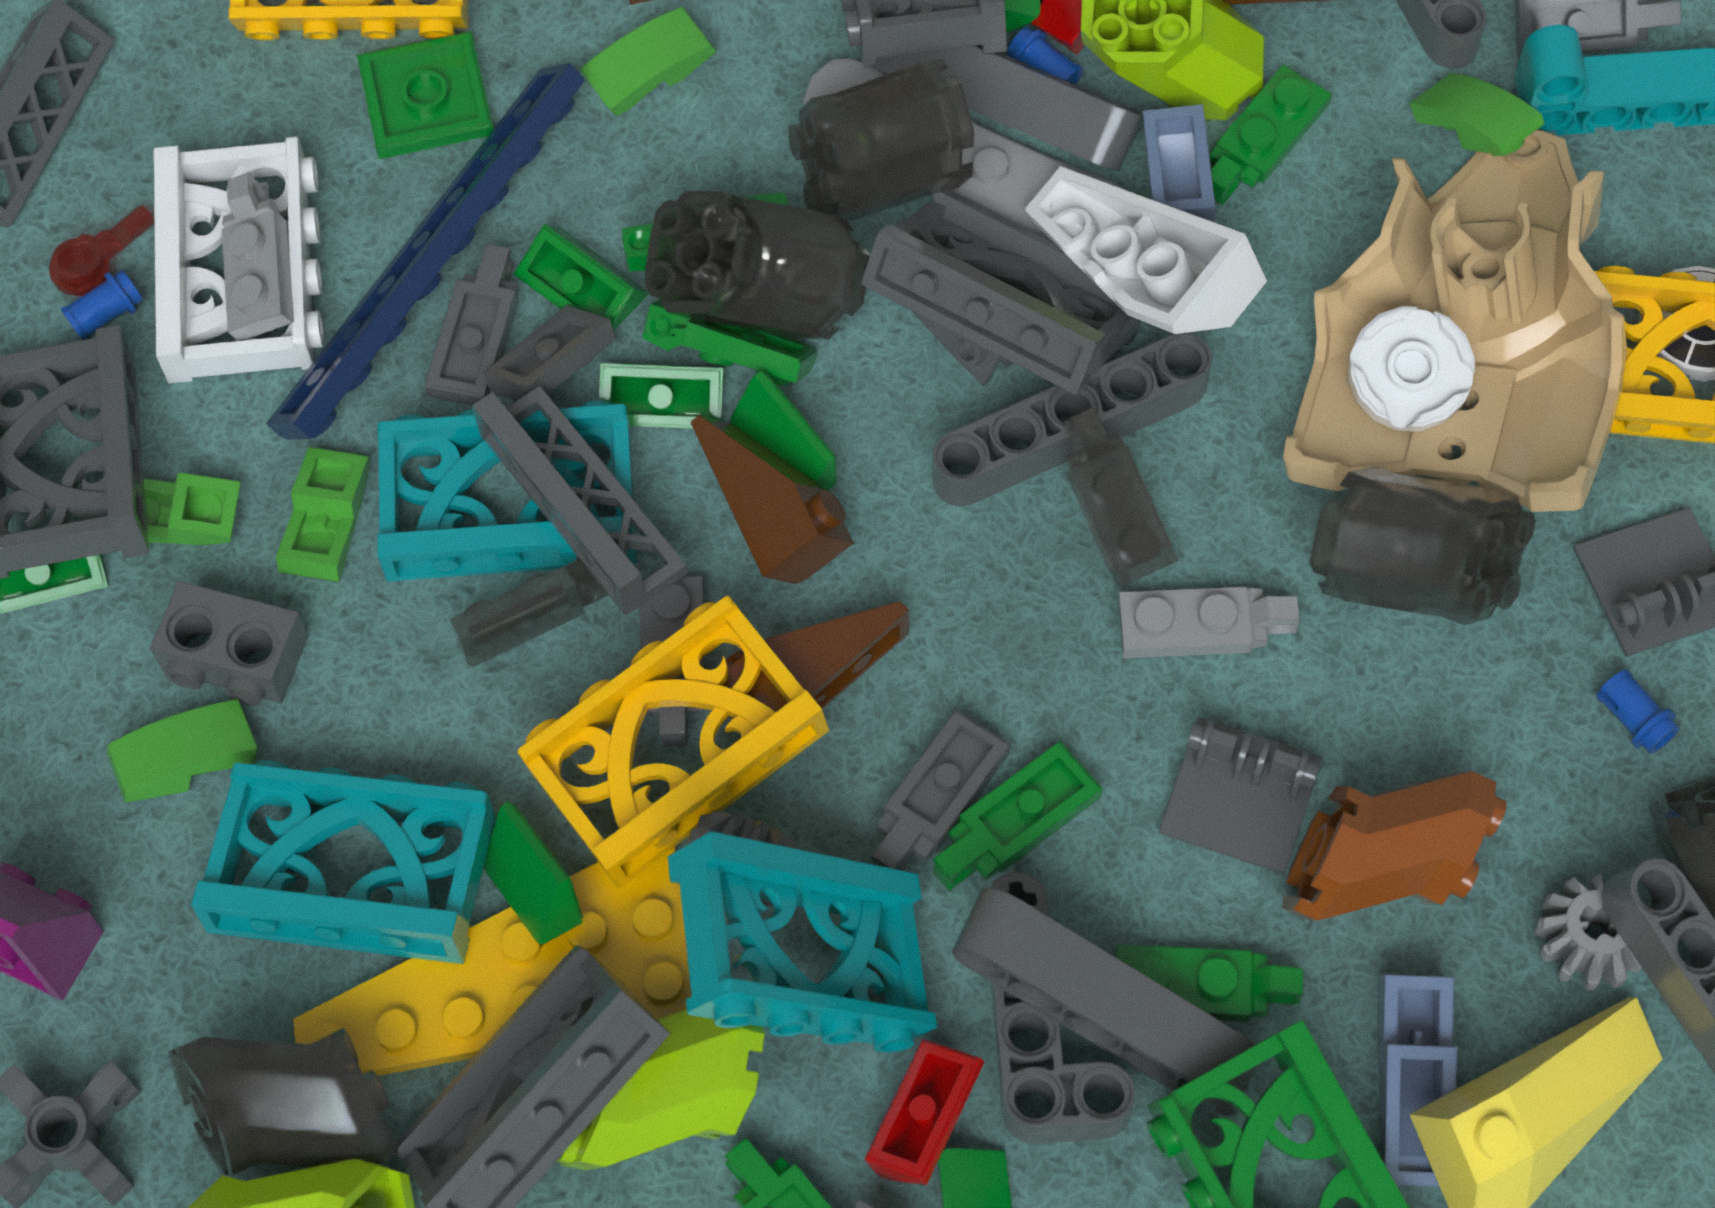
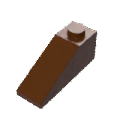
M698 415L690 422L762 577L797 584L808 579L854 544L844 523L846 520L845 510L831 492L736 425Z
M898 601L763 640L802 688L807 690L821 709H823L909 634V609ZM742 650L735 652L726 659L728 677L723 684L725 687L732 688L743 673L745 655ZM760 670L754 686L747 695L777 712L788 702L763 671Z

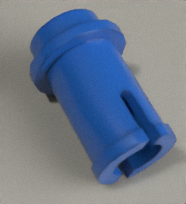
M1025 27L1013 38L1006 52L1009 57L1075 85L1080 80L1083 68L1079 64L1072 62L1046 41L1047 35L1042 29L1033 31L1030 27Z
M123 270L113 276L109 271L103 274L106 278L104 282L68 306L60 308L82 340L88 339V336L96 332L95 329L102 328L127 310L131 315L137 312L134 306L141 302L143 298Z
M1627 669L1620 671L1610 678L1600 688L1601 691L1596 694L1599 702L1604 703L1634 736L1631 744L1635 748L1643 746L1652 754L1670 742L1680 729L1673 721L1676 715L1675 712L1669 708L1663 710L1632 677V673Z

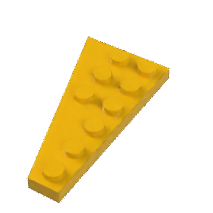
M675 847L619 889L599 862L570 876L583 914V918H581L583 923L545 944H539L535 941L514 910L509 907L468 929L469 944L464 964L410 958L293 1018L301 1086L303 1089L473 1059L576 945L583 946L615 974L655 1019L686 1009V999L691 997L692 994L680 884L670 882L668 856L676 852Z

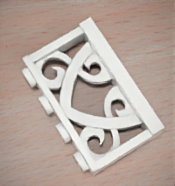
M298 136L286 137V142L189 152H180L178 146L154 148L156 357L168 384L193 381L194 377L294 367L308 370L314 362V348L324 347L322 316L320 311H312V296L322 295L323 291L321 268L317 258H310V244L320 243L321 240L320 223L316 207L309 208L308 193H315L319 190L318 172L314 156H304ZM247 172H250L253 178L281 177L285 181V189L283 194L279 198L274 199L273 202H276L278 212L283 218L288 215V245L294 322L289 324L286 332L280 337L263 339L251 337L243 341L236 339L233 342L195 345L228 331L225 280L208 269L191 267V260L204 257L222 245L221 229L224 228L222 225L223 216L232 213L227 203L228 187L227 191H223L213 187L198 185L197 183L227 181ZM267 182L261 183L262 186L269 188ZM214 214L220 216L216 227L208 235L199 236L192 232V228L197 222L206 221L213 227ZM210 288L219 294L223 303L216 307L212 296L204 304H196L193 302V299L198 291Z

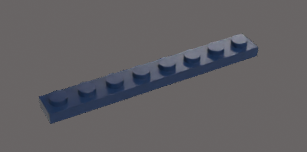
M570 63L540 69L267 421L266 424L277 435L286 440L311 439L321 435L330 427L336 418L337 411L334 408L347 391L357 388L369 376L372 370V364L369 362L382 346L391 343L401 334L407 324V319L404 316L417 300L425 298L437 287L442 278L439 271L450 256L461 252L472 241L476 233L473 226L482 214L493 209L504 199L509 191V186L506 184L518 168L527 165L536 157L542 148L540 139L547 129L561 121L574 107L575 100L572 97L585 79Z

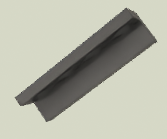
M52 0L32 14L0 70V169H4L10 190V195L4 206H0V226L4 228L12 225L115 40L61 0ZM66 28L93 45L84 62L66 63L60 42ZM51 57L53 66L44 68ZM78 72L74 81L72 82L70 73ZM56 76L63 100L58 108L41 110L34 85L38 78ZM25 103L27 113L18 114ZM52 118L46 129L44 119ZM30 122L37 147L32 155L14 158L7 133L14 124ZM26 165L21 175H19L17 166Z
M540 386L508 407L503 405L494 392H491L472 405L480 436L625 616L688 574L685 562ZM539 410L551 425L547 443L533 442L519 423ZM559 436L568 446L557 445ZM554 459L581 462L587 469L584 488L570 487L553 466ZM595 480L603 490L594 489ZM590 505L617 506L624 514L621 532H606L589 511ZM632 525L641 536L630 535ZM627 549L655 552L665 566L642 581L640 572L626 556Z

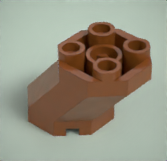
M1458 771L1372 795H1366L1349 786H1336L1327 799L1339 805L1331 816L1318 811L1310 822L1291 864L1286 882L1298 888L1297 896L1284 895L1281 908L1304 919L1319 921L1408 896H1413L1428 904L1443 905L1450 894L1463 899L1473 887L1479 872L1480 863L1475 861L1474 858L1484 836L1491 837L1496 832L1506 812L1507 801L1495 796L1497 782L1474 771Z

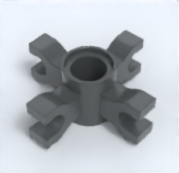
M111 1060L93 1077L86 1089L74 1100L66 1096L47 1098L15 1064L0 1076V1091L26 1117L24 1135L27 1144L13 1157L0 1164V1195L14 1208L22 1206L53 1170L64 1173L79 1171L113 1207L134 1188L124 1175L99 1151L101 1146L99 1127L109 1117L125 1108L140 1094L129 1078ZM66 1123L78 1124L74 1138L67 1145L60 1148H50V1140L56 1129Z

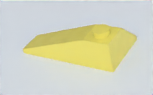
M1637 997L1624 999L1409 1114L1448 1208H1529L1663 1059Z

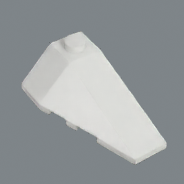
M1061 166L1024 209L1028 218L1128 316L1173 334L1231 327L1267 282L1244 233Z

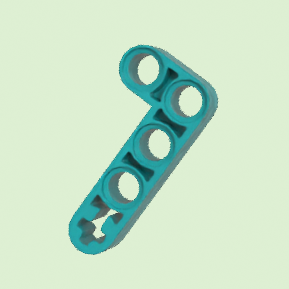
M1568 25L1545 26L1530 34L1524 42L1514 75V83L1517 97L1542 114L1545 124L1537 130L1544 132L1555 131L1556 136L1595 133V128L1614 127L1615 131L1654 129L1653 124L1673 122V127L1715 124V47L1583 57L1578 32Z

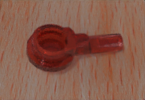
M139 205L109 230H103L95 237L82 234L78 238L61 243L54 250L49 265L50 278L54 286L66 295L83 296L104 282L106 278L103 274L108 271L111 272L109 260L155 224L152 214L144 206Z

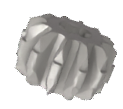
M1602 874L1593 876L1587 889L1574 877L1567 880L1561 889L1562 895L1553 893L1547 896L1542 905L1546 916L1539 918L1535 925V935L1548 941L1540 951L1541 961L1552 962L1560 958L1563 959L1564 963L1558 973L1560 982H1566L1571 979L1576 970L1583 972L1582 983L1586 992L1594 991L1600 983L1601 977L1613 988L1623 985L1627 978L1626 970L1639 972L1642 968L1608 919L1602 907L1601 894L1605 885ZM1592 924L1599 926L1604 931L1597 940L1590 938L1584 932Z

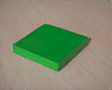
M472 32L357 55L379 159L488 137L492 132L493 125Z

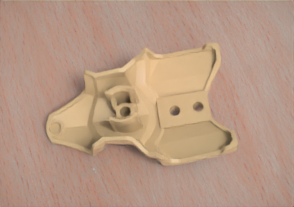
M1536 130L1524 139L1525 143L1521 148L1508 155L1492 156L1490 153L1477 151L1455 176L1427 199L1406 160L1393 157L1392 162L1398 187L1383 222L1381 235L1333 285L1319 289L1314 294L1317 336L1315 359L1292 436H1287L1285 441L1283 460L1288 479L1310 486L1340 491L1351 487L1417 480L1419 475L1432 477L1437 483L1446 487H1461L1469 484L1471 481H1477L1480 487L1501 494L1525 506L1531 512L1575 511L1580 509L1590 492L1609 437L1622 391L1627 356L1624 315L1613 308L1610 293L1580 252V246L1599 225L1604 171L1591 170L1583 180L1578 182L1570 160L1566 140L1553 134ZM1401 306L1418 307L1417 310H1426L1431 313L1436 311L1449 317L1466 334L1475 356L1473 384L1462 407L1443 424L1421 432L1396 431L1374 421L1357 404L1348 382V358L1361 330L1379 314ZM1453 445L1461 446V457L1449 460L1453 458Z

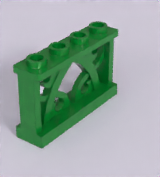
M1303 1020L1283 1028L1147 1105L1153 1117L1152 1120L1146 1123L1149 1134L1164 1158L1168 1160L1174 1156L1188 1181L1181 1185V1189L1190 1208H1253L1255 1174L1266 1140L1276 1150L1292 1158L1317 1160L1331 1157L1338 1172L1324 1186L1317 1208H1334L1335 1203L1341 1198L1352 1199L1359 1208H1409ZM1274 1056L1282 1071L1266 1088L1255 1104L1242 1091L1226 1083ZM1207 1098L1227 1101L1246 1117L1242 1129L1229 1119L1216 1118L1209 1120L1216 1124L1222 1133L1220 1144L1214 1148L1204 1146L1196 1138L1191 1127L1194 1109L1201 1101ZM1298 1114L1306 1116L1312 1124L1310 1139L1304 1144L1290 1140L1274 1126L1277 1118L1279 1117L1282 1124L1291 1131L1293 1118ZM1229 1165L1226 1192L1212 1167Z

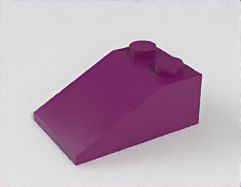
M1 862L0 972L63 1001L104 932L90 914L93 906L82 897L62 888H58L54 896L34 887L36 880L31 875L11 864Z

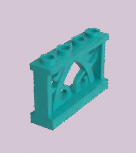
M591 401L580 407L559 408L587 444L602 443L608 448L611 454L606 467L634 500L631 427L627 406L625 404H612L606 401ZM473 410L463 411L457 416L435 418L409 414L400 416L394 421H381L377 423L379 453V534H377L378 559L387 582L585 567L549 521H537L541 511L532 500L523 508L516 524L498 525L494 515L484 504L471 497L463 496L466 490L481 475L501 462L480 436ZM539 410L519 423L533 442L547 443L551 425ZM559 436L557 445L568 446ZM441 456V462L437 467L428 469L419 465L424 479L433 485H437L433 491L415 488L403 478V467L411 457ZM554 459L553 466L570 487L584 488L585 479L579 481L576 478L577 475L587 470L581 462ZM595 480L594 489L603 490ZM400 498L416 505L425 506L415 531L401 532ZM590 505L589 511L606 532H621L624 514L617 506V516L598 517L594 505ZM451 511H461L478 519L477 527L455 528L459 522L464 521L463 515L454 514ZM633 525L631 528L630 535H636V531ZM627 549L626 556L632 563H637V550Z
M261 760L256 762L255 765L233 764L230 774L231 784L203 881H197L191 902L193 910L207 933L464 964L469 944L467 935L491 833L497 818L486 792L463 782H449L445 786L418 784L414 780L401 775H385L381 779L357 777L345 770L333 767L321 768L318 772L296 770L271 760ZM264 804L292 808L289 817L281 821L272 820L266 814L267 824L271 832L279 838L273 845L255 838L249 828L252 814ZM396 821L403 822L401 828ZM360 824L385 847L397 866L380 868L363 876L351 887L345 898L331 897L319 869L302 856L327 838ZM428 825L458 828L462 831L460 846L451 855L435 862H420L418 857H425L436 853L446 841L444 835L435 839L424 837L423 833ZM244 848L260 859L252 867L241 886L232 885L241 852ZM288 869L300 873L309 880L308 888L304 893L284 891L290 883L297 882L294 876L285 873ZM454 874L446 909H432L431 894L427 880L443 878ZM403 882L404 887H385L387 893L393 896L390 904L369 901L371 893L377 888Z
M712 831L668 856L670 882L680 884L692 994L691 997L686 999L688 1015L714 1019L715 1025L722 1028H738L747 1025L767 1027L771 1035L780 1037L795 1036L802 1033L822 1036L824 1043L830 1045H842L852 1042L873 1044L874 1050L881 1053H893L909 1049L914 1045V1038L937 1028L936 1014L928 1012L913 903L922 899L918 874ZM761 900L771 901L773 905V915L771 918L762 920L760 913L769 908L765 907ZM796 906L804 908L811 925L821 938L835 949L841 951L833 967L817 984L805 976L792 963L771 935L790 921ZM724 912L730 922L728 925H725ZM829 913L841 916L839 925L836 926L832 922ZM876 938L878 939V947H879V949L876 948V947H874V946H875V942H876ZM738 939L745 950L735 956L732 962V969H730L728 942ZM867 963L882 974L883 982L873 970L866 968ZM742 965L750 972L752 981L732 978L731 970ZM868 988L877 995L885 992L886 1004L871 1002L868 997Z

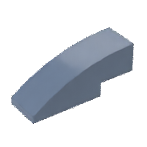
M1203 104L1144 110L1143 124L1150 199L1216 223L1215 200Z
M1378 974L1377 1023L1381 1159L1396 1185L1440 1187L1409 1114L1456 1090L1457 1047L1453 1046L1454 977Z

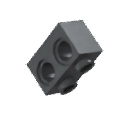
M178 581L150 649L164 672V676L174 684L188 689H200L202 683H207L225 688L224 692L234 700L238 699L241 703L260 705L262 699L278 703L283 702L309 636L299 612ZM198 635H211L209 640L202 646L196 648L186 647L189 641ZM271 650L270 655L264 661L257 664L245 663L254 652Z

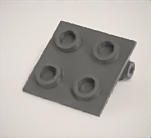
M1690 508L1573 546L1626 657L1715 628V556Z
M1198 717L1197 722L1192 727L1187 743V751L1163 817L1159 834L1285 875L1323 757Z

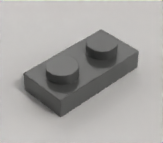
M566 305L484 371L490 392L517 401L540 386L550 396L554 389L581 367L589 364L594 356L616 339L610 319Z

